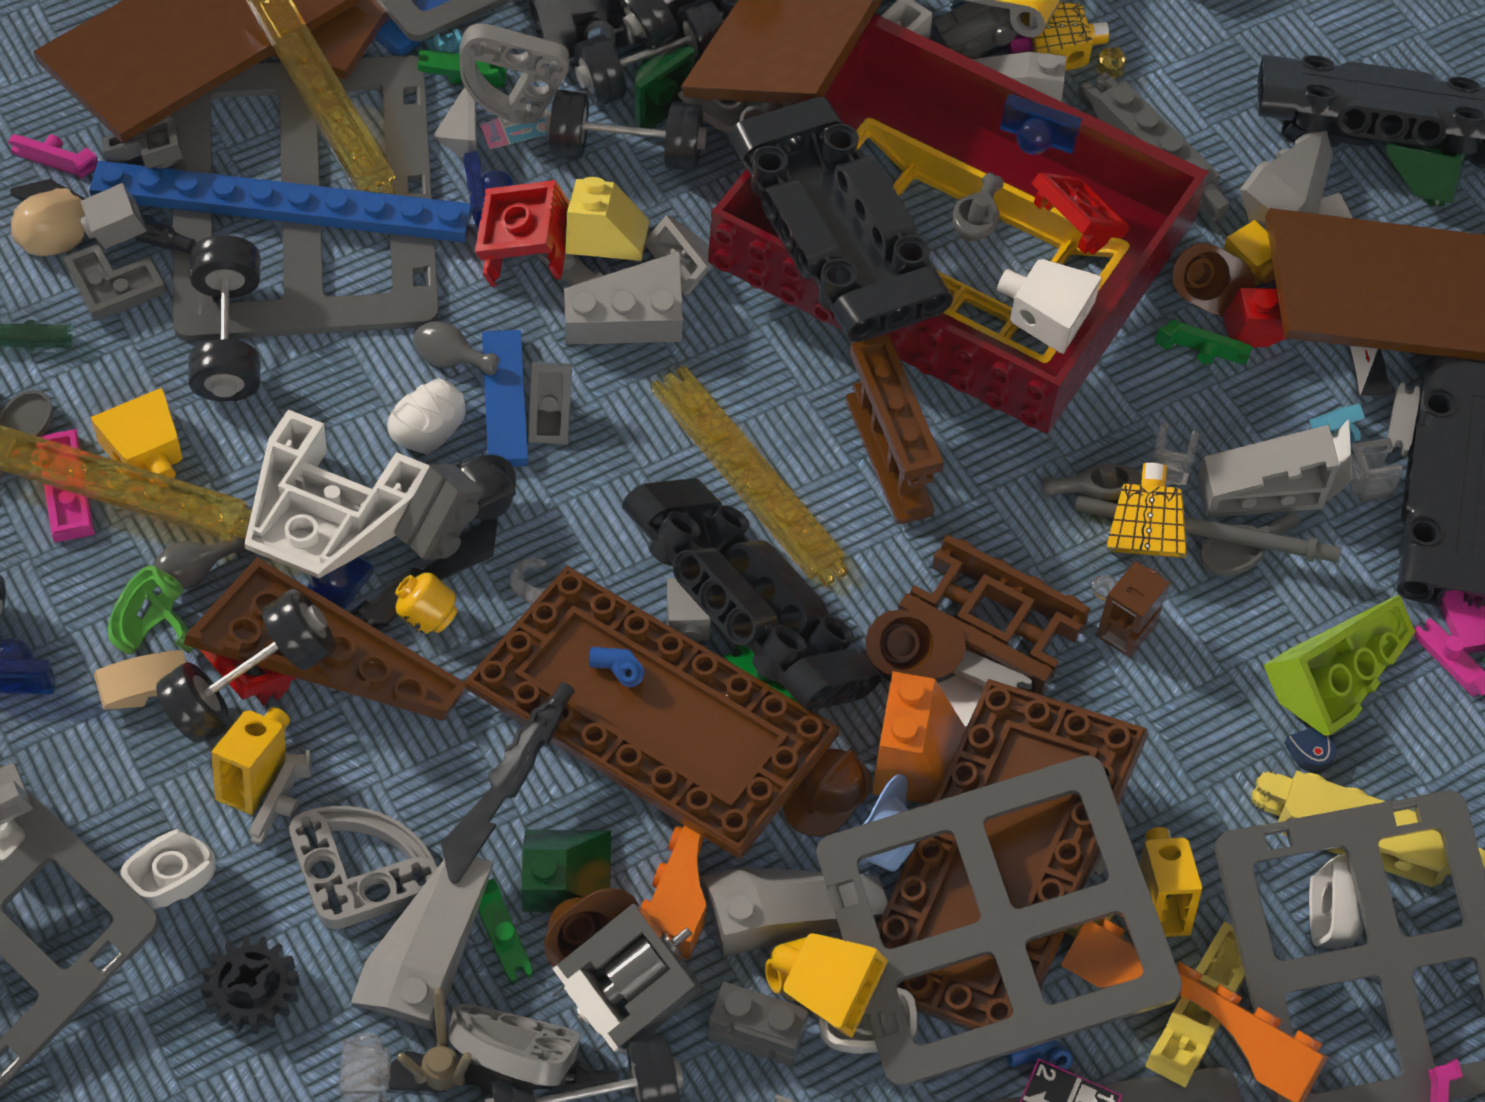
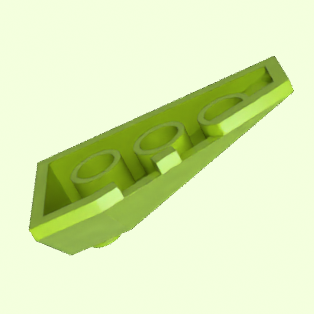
M1398 595L1288 649L1263 666L1278 702L1324 736L1331 735L1357 718L1363 709L1360 704L1368 693L1375 692L1380 684L1378 678L1387 665L1395 663L1415 634V630L1403 600Z

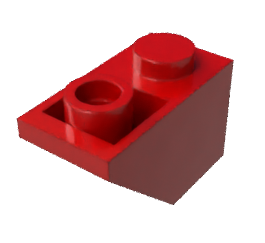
M1239 288L1223 314L1229 338L1244 342L1252 347L1264 348L1287 339L1284 338L1277 289Z

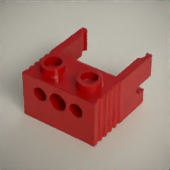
M552 180L485 189L486 195L484 196L485 201L483 202L484 207L482 208L483 213L481 214L482 219L479 224L475 253L480 260H485L482 275L490 286H497L496 280L500 277L503 258L548 253L547 258L550 261L548 265L549 270L556 280L562 279L566 251L567 211L570 201L557 181Z

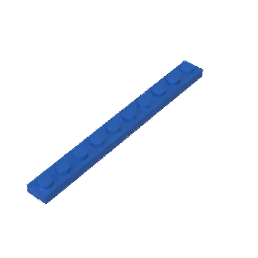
M106 161L97 162L89 189L90 195L93 196L123 183L135 198L137 205L465 243L472 215L471 203L167 168L158 169L152 167L146 169L145 166Z

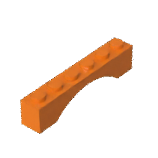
M684 825L683 828L676 826L668 846V850L672 851V854L667 864L662 862L659 864L652 883V887L656 888L651 901L644 899L641 908L646 910L662 933H667L671 938H674L686 927L690 929L692 935L678 945L682 951L680 956L690 960L706 923L707 904L700 887L697 867L704 837Z
M1102 918L1099 923L1092 921L1083 924L1061 963V966L1102 989L1139 978L1143 974L1134 944L1122 938L1125 929L1106 918ZM1179 961L1177 969L1182 980L1180 996L1195 1002L1212 1014L1233 1035L1247 1057L1256 1081L1292 1102H1304L1328 1059V1056L1319 1052L1322 1043L1300 1030L1297 1031L1294 1037L1278 1028L1282 1022L1281 1019L1260 1007L1257 1008L1255 1013L1248 1011L1239 1005L1242 999L1240 995L1218 984L1215 991L1199 982L1203 974Z

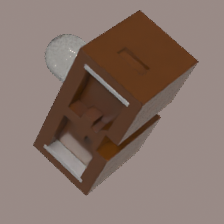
M1137 561L1131 565L1119 581L1108 575H1101L1095 578L1092 583V592L1097 598L1105 602L1096 637L1131 658L1157 626L1162 611L1160 606L1165 601L1170 582L1163 579L1156 570L1146 568Z

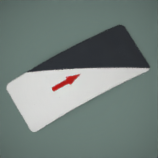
M1350 346L1359 395H1389V385L1382 350Z

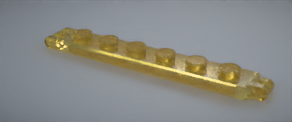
M246 0L356 190L380 193L378 189L380 187L384 194L396 195L391 183L395 181L392 169L293 1Z
M685 366L676 369L679 380L672 373L663 377L666 387L659 380L650 384L653 394L809 579L817 576L828 587L835 582L831 571L839 579L848 575L847 568L842 562L845 556L840 547Z
M0 425L1 471L223 540H231L233 535L246 539L252 510L247 509V503L239 498Z

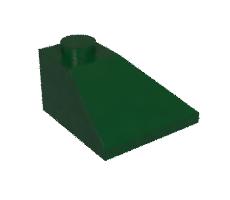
M692 47L664 50L653 59L650 58L644 61L637 69L635 81L636 128L652 129L668 118L672 102H683L678 97V94L682 91V84L695 66V50Z
M1444 140L1433 147L1389 142L1386 154L1415 196L1422 197L1424 203L1433 206H1445L1446 202L1453 203L1467 154L1449 150L1445 147Z
M525 830L521 879L523 912H553L565 900L577 897L584 898L598 890L610 888L611 830Z

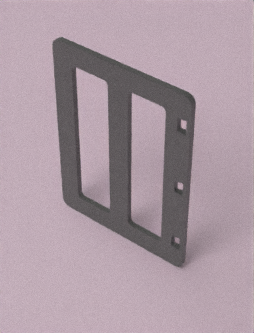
M412 55L361 58L347 80L291 62L258 63L173 113L183 158L177 160L173 165V169L212 174L213 100L217 98L276 95L279 97L281 182L320 186L318 95L323 92L380 90L383 92L388 194L432 199L425 74L417 70V63L421 60ZM416 92L417 105L404 104V94ZM421 180L422 194L409 193L408 182ZM173 209V229L180 233V235L194 239L197 243L204 238L213 236V213ZM282 221L284 296L279 300L229 303V339L420 327L428 322H436L439 316L434 239L390 234L392 290L383 294L329 297L324 295L321 226ZM173 249V327L176 336L183 341L221 339V303L214 302L213 297L200 293L192 286L189 277L190 254ZM426 272L427 286H414L413 274Z

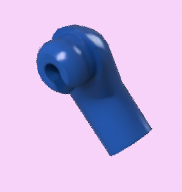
M591 647L589 654L590 668L611 669L620 683L627 687H635L643 680V666L630 650Z
M1056 1040L1005 1055L1011 1068L1031 1061L1037 1063L1038 1058L1064 1070H1069L1073 1064L1071 1051Z

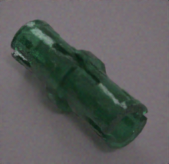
M26 320L24 324L0 323V347H24L26 351H35L36 347L70 349L72 346V334H68V332L72 331L71 324H36L35 320Z

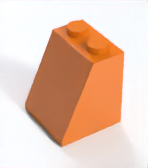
M892 672L872 794L880 795L894 776L902 774L907 777L908 781L906 800L926 804L933 803L966 730V727L936 679Z

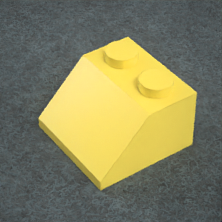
M598 177L576 179L567 211L565 254L642 261L650 220L614 182H606Z

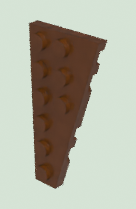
M258 557L254 559L189 630L184 640V645L246 662L274 642L263 621V608L273 600L278 599L286 591L295 589L305 595L326 618L335 640V651L306 671L292 664L280 649L255 666L442 721L466 691L465 683Z

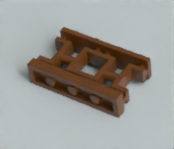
M889 334L852 343L850 355L862 382L853 384L854 392L846 395V404L897 524H904L931 517L934 514V506L924 484L933 482V473L943 470L944 461Z
M946 535L942 541L941 549L935 553L932 563V569L945 576L933 594L914 585L910 590V594L906 593L899 603L898 610L935 612L948 616L962 630L965 637L966 650L1025 675L1032 680V688L1028 690L1020 687V689L1044 696L1048 689L1049 681L1055 676L1059 664L1058 660L1045 654L1047 648L1056 634L1075 643L1079 635L1086 628L1090 608L1084 605L1078 598L1064 595L1047 586L1041 579L1034 576L1029 577L1012 568L1006 561L1000 558H993L975 549L971 543ZM961 573L979 582L972 593L955 584ZM985 596L1016 612L1005 632L972 616ZM945 598L962 606L956 618L938 609ZM1032 610L1051 619L1045 630L1027 622ZM1017 635L1035 644L1029 656L1010 647Z

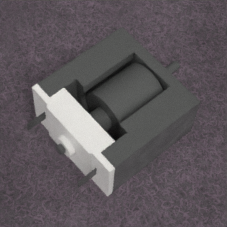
M632 904L553 968L564 986L552 996L556 997L565 989L578 1006L577 1011L579 1014L577 1018L580 1022L583 1023L585 1021L587 1024H591L598 1035H602L606 1040L593 1052L597 1053L605 1045L609 1044L613 1051L627 1054L629 1042L648 1037L706 990L680 956L682 951L678 945L692 935L688 927L674 938H671L667 933H662L645 909ZM600 968L606 972L610 979L602 987L592 975ZM623 998L629 1002L624 1006L630 1013L626 1019L616 1007V1004Z

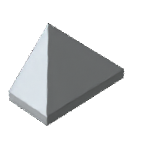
M464 87L432 137L467 163L477 164L476 101Z
M666 215L646 239L645 246L656 259L680 251L681 291L685 295H689L712 268V264L708 263L709 244L671 216Z

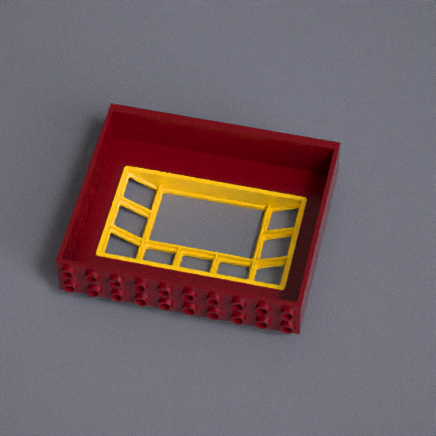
M874 14L824 97L830 101L842 122L857 131L859 136L857 149L869 138L903 171L892 185L898 196L900 197L910 183L917 179L960 200L980 192L983 186L982 178L990 172L1003 179V188L997 191L993 198L999 211V220L1059 248L1051 262L1064 265L1072 255L1112 257L1099 275L1101 281L1095 304L1064 354L1049 346L1046 352L1041 355L1010 340L1015 332L1021 329L1013 324L1010 319L1012 307L937 271L953 296L951 306L936 317L876 336L880 337L889 334L899 359L917 368L920 372L951 385L959 392H965L979 399L989 407L1020 420L1028 427L1036 428L1048 434L1193 225L1209 171L882 16ZM746 169L711 211L708 263L714 265L720 271L728 272L748 282L754 288L762 289L781 299L787 305L795 306L815 316L819 321L829 323L844 331L833 312L824 309L819 303V289L813 279L806 280L800 274L767 219L761 204V198L751 190V176ZM1038 173L1081 178L1129 225L1130 229L1122 239L1111 238L1094 255L1089 251L1084 254L1078 248L1083 234L1055 207L1050 211L1045 207L1040 210L1034 204L1038 190L1031 183ZM963 303H969L1005 321L1006 324L999 333H996L958 314L957 311Z

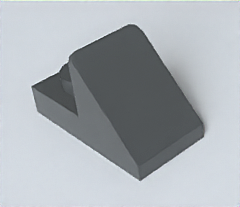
M532 362L528 442L568 445L572 411V364Z

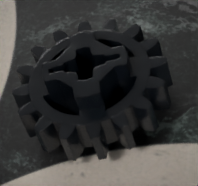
M244 936L241 947L235 948L229 941L226 942L227 954L221 956L213 952L211 959L214 968L209 967L202 970L204 981L207 983L200 985V990L203 998L207 999L204 1002L207 1012L209 1014L217 1012L216 1019L221 1027L231 1020L234 1033H240L244 1024H249L253 1034H257L259 1023L264 1021L271 1028L276 1027L274 1016L279 1013L282 1016L288 1017L290 1010L286 1001L296 1002L299 998L297 989L294 987L300 984L298 971H293L295 963L292 955L283 957L284 950L280 943L268 949L266 937H261L257 945H251L248 936ZM231 970L229 978L224 980L227 973ZM251 982L254 987L250 988L246 983ZM278 988L276 994L270 1000L272 991Z

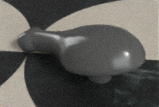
M989 172L982 178L983 186L980 192L960 199L955 205L953 226L962 239L966 241L981 240L988 236L996 227L999 211L993 198L995 193L1003 188L1002 177L995 176Z
M428 322L420 326L413 336V343L417 353L426 362L436 367L450 368L467 363L481 368L487 375H494L497 372L500 358L494 353L483 354L472 349L461 331L449 323Z
M1106 463L1090 468L1072 478L1057 479L1044 477L1041 486L1043 494L1049 497L1056 494L1070 493L1114 502L1119 501L1123 484L1141 485L1142 477L1137 470L1131 467Z
M242 530L235 531L229 539L213 545L193 541L174 543L159 554L153 566L177 579L184 590L192 588L207 576L218 560L233 553L247 552L248 550L245 549L244 545L246 534Z

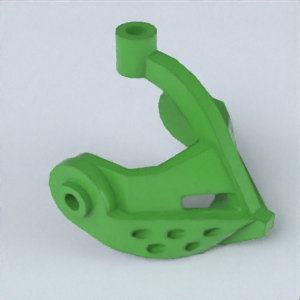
M152 565L143 568L130 579L120 594L108 622V638L117 649L127 654H134L147 632L166 618L177 634L174 644L188 654L193 650V647L184 645L185 636L189 632L187 626L172 610L175 600L184 591L177 579ZM158 586L162 590L160 594H157L154 591V589ZM147 598L151 601V605L144 617L140 618L137 613Z

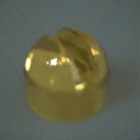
M1116 46L1114 48H1104L1098 56L1097 71L1100 74L1105 72L1111 78L1120 77L1125 71L1127 62L1124 51ZM1112 60H1116L1117 64L1112 65Z

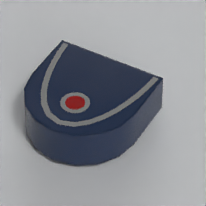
M1313 727L1289 735L1285 740V745L1294 761L1306 771L1319 772L1327 769L1336 755V744L1331 735L1324 736Z

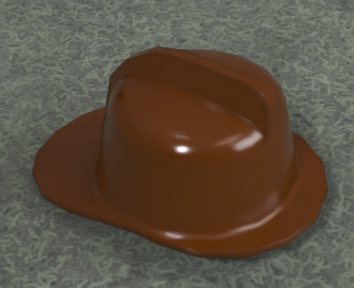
M1209 243L1193 244L1183 250L1179 257H1174L1172 261L1174 264L1172 279L1176 292L1188 302L1215 315L1223 316L1239 288H1255V277L1245 262Z
M887 611L873 621L868 628L865 639L866 652L872 664L883 673L892 675L894 671L928 678L944 677L953 672L962 662L966 649L964 634L955 621L946 615L925 611Z
M851 748L848 751L841 749L827 750L783 805L786 821L795 831L806 836L816 837L834 833L845 824L865 801L871 791L872 778L868 768L856 758L854 750Z
M609 888L598 890L584 898L568 899L559 904L551 913L548 922V932L544 941L545 956L552 967L558 965L632 904L639 906L635 897L625 890Z

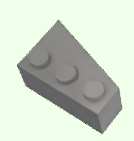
M1329 425L1204 456L1197 480L1206 517L1215 518L1323 509L1340 465Z

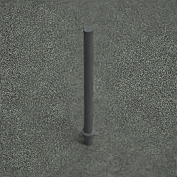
M1078 495L1075 511L1114 519L1118 503ZM1184 516L1185 532L1189 534L1305 556V561L1314 562L1315 558L1339 563L1342 547L1318 543V538L1310 537L1308 541Z

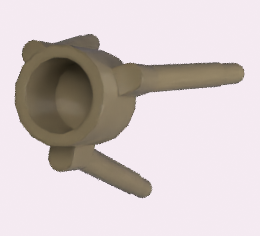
M437 988L434 990L437 1047L427 1051L423 1057L421 1067L405 1053H399L397 1059L414 1075L416 1083L422 1084L426 1082L432 1089L444 1091L454 1087L455 1084L461 1086L465 1083L464 1074L471 1062L472 1054L465 1052L458 1063L457 1055L449 1048L443 991Z

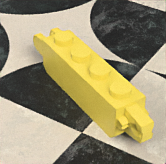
M1297 770L1293 779L1278 773L1263 772L1256 779L1257 787L1250 794L1255 807L1262 808L1265 812L1279 816L1278 822L1386 802L1368 796L1358 788H1345L1326 781L1320 775L1314 773L1305 774ZM1408 809L1394 812L1397 826L1418 822L1414 811ZM1435 830L1381 839L1379 841V851L1386 872L1429 887L1442 883L1446 874L1451 875L1441 835ZM1341 848L1327 849V851L1338 855H1346L1345 851ZM1479 848L1483 867L1485 868V850Z

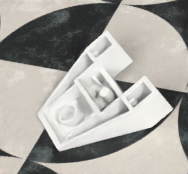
M288 410L268 439L244 545L247 550L319 579L396 536L394 534L430 465L396 452L373 489L318 468V465L327 453L324 423Z

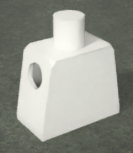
M1041 259L1035 263L1027 277L1006 269L999 281L997 291L1014 298L1010 316L1013 324L1064 354L1095 304L1101 277Z

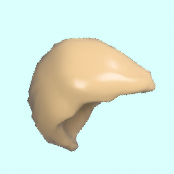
M56 188L49 192L30 196L14 210L13 217L11 218L13 241L28 254L41 257L73 250L78 244L83 242L84 228L80 220L81 217L85 216L80 202L82 200L78 196L73 195L67 188Z

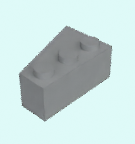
M680 251L564 288L566 345L682 342L683 314Z

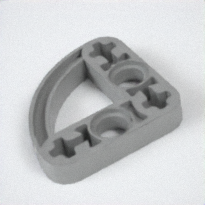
M479 23L469 26L465 30L460 43V75L467 92L480 106L502 119L516 124H533L537 122L568 73V49L556 42L489 24ZM518 48L526 52L523 54H511L508 51ZM476 60L523 72L509 96L493 87L483 77L477 67ZM540 81L547 83V85L535 87L531 86L530 83Z
M328 806L311 809L296 815L289 827L292 846L320 923L329 929H343L408 907L424 886H418V883L413 881V874L421 872V875L426 877L427 882L437 869V865L427 847L410 829L397 820L370 809L353 806ZM306 827H312V830L316 832L319 848L312 851L308 838L304 835L303 829ZM351 831L374 836L395 847L407 860L348 879L331 832ZM320 861L330 862L335 867L331 876L323 879L315 878L310 871L314 864ZM396 878H400V884L403 886V893L401 894L397 893L396 881L394 880ZM383 884L389 888L390 893L385 900L374 902L367 899L365 896L366 891L372 885ZM334 889L337 901L342 905L341 913L334 914L333 910L330 909L327 891Z
M458 1004L453 1008L448 1038L462 1054L470 1052L472 1054L471 1060L482 1066L526 1082L554 1086L562 1081L576 1060L581 1034L567 1027L478 1005Z

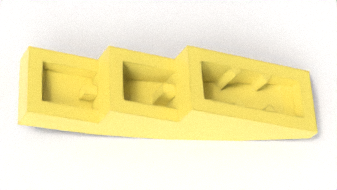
M1224 921L1197 966L1196 971L1203 974L1199 982L1215 991L1218 984L1237 994L1245 980V974L1233 925ZM1181 997L1170 1016L1165 1030L1150 1053L1145 1067L1186 1088L1221 1023L1216 1017L1195 1002Z

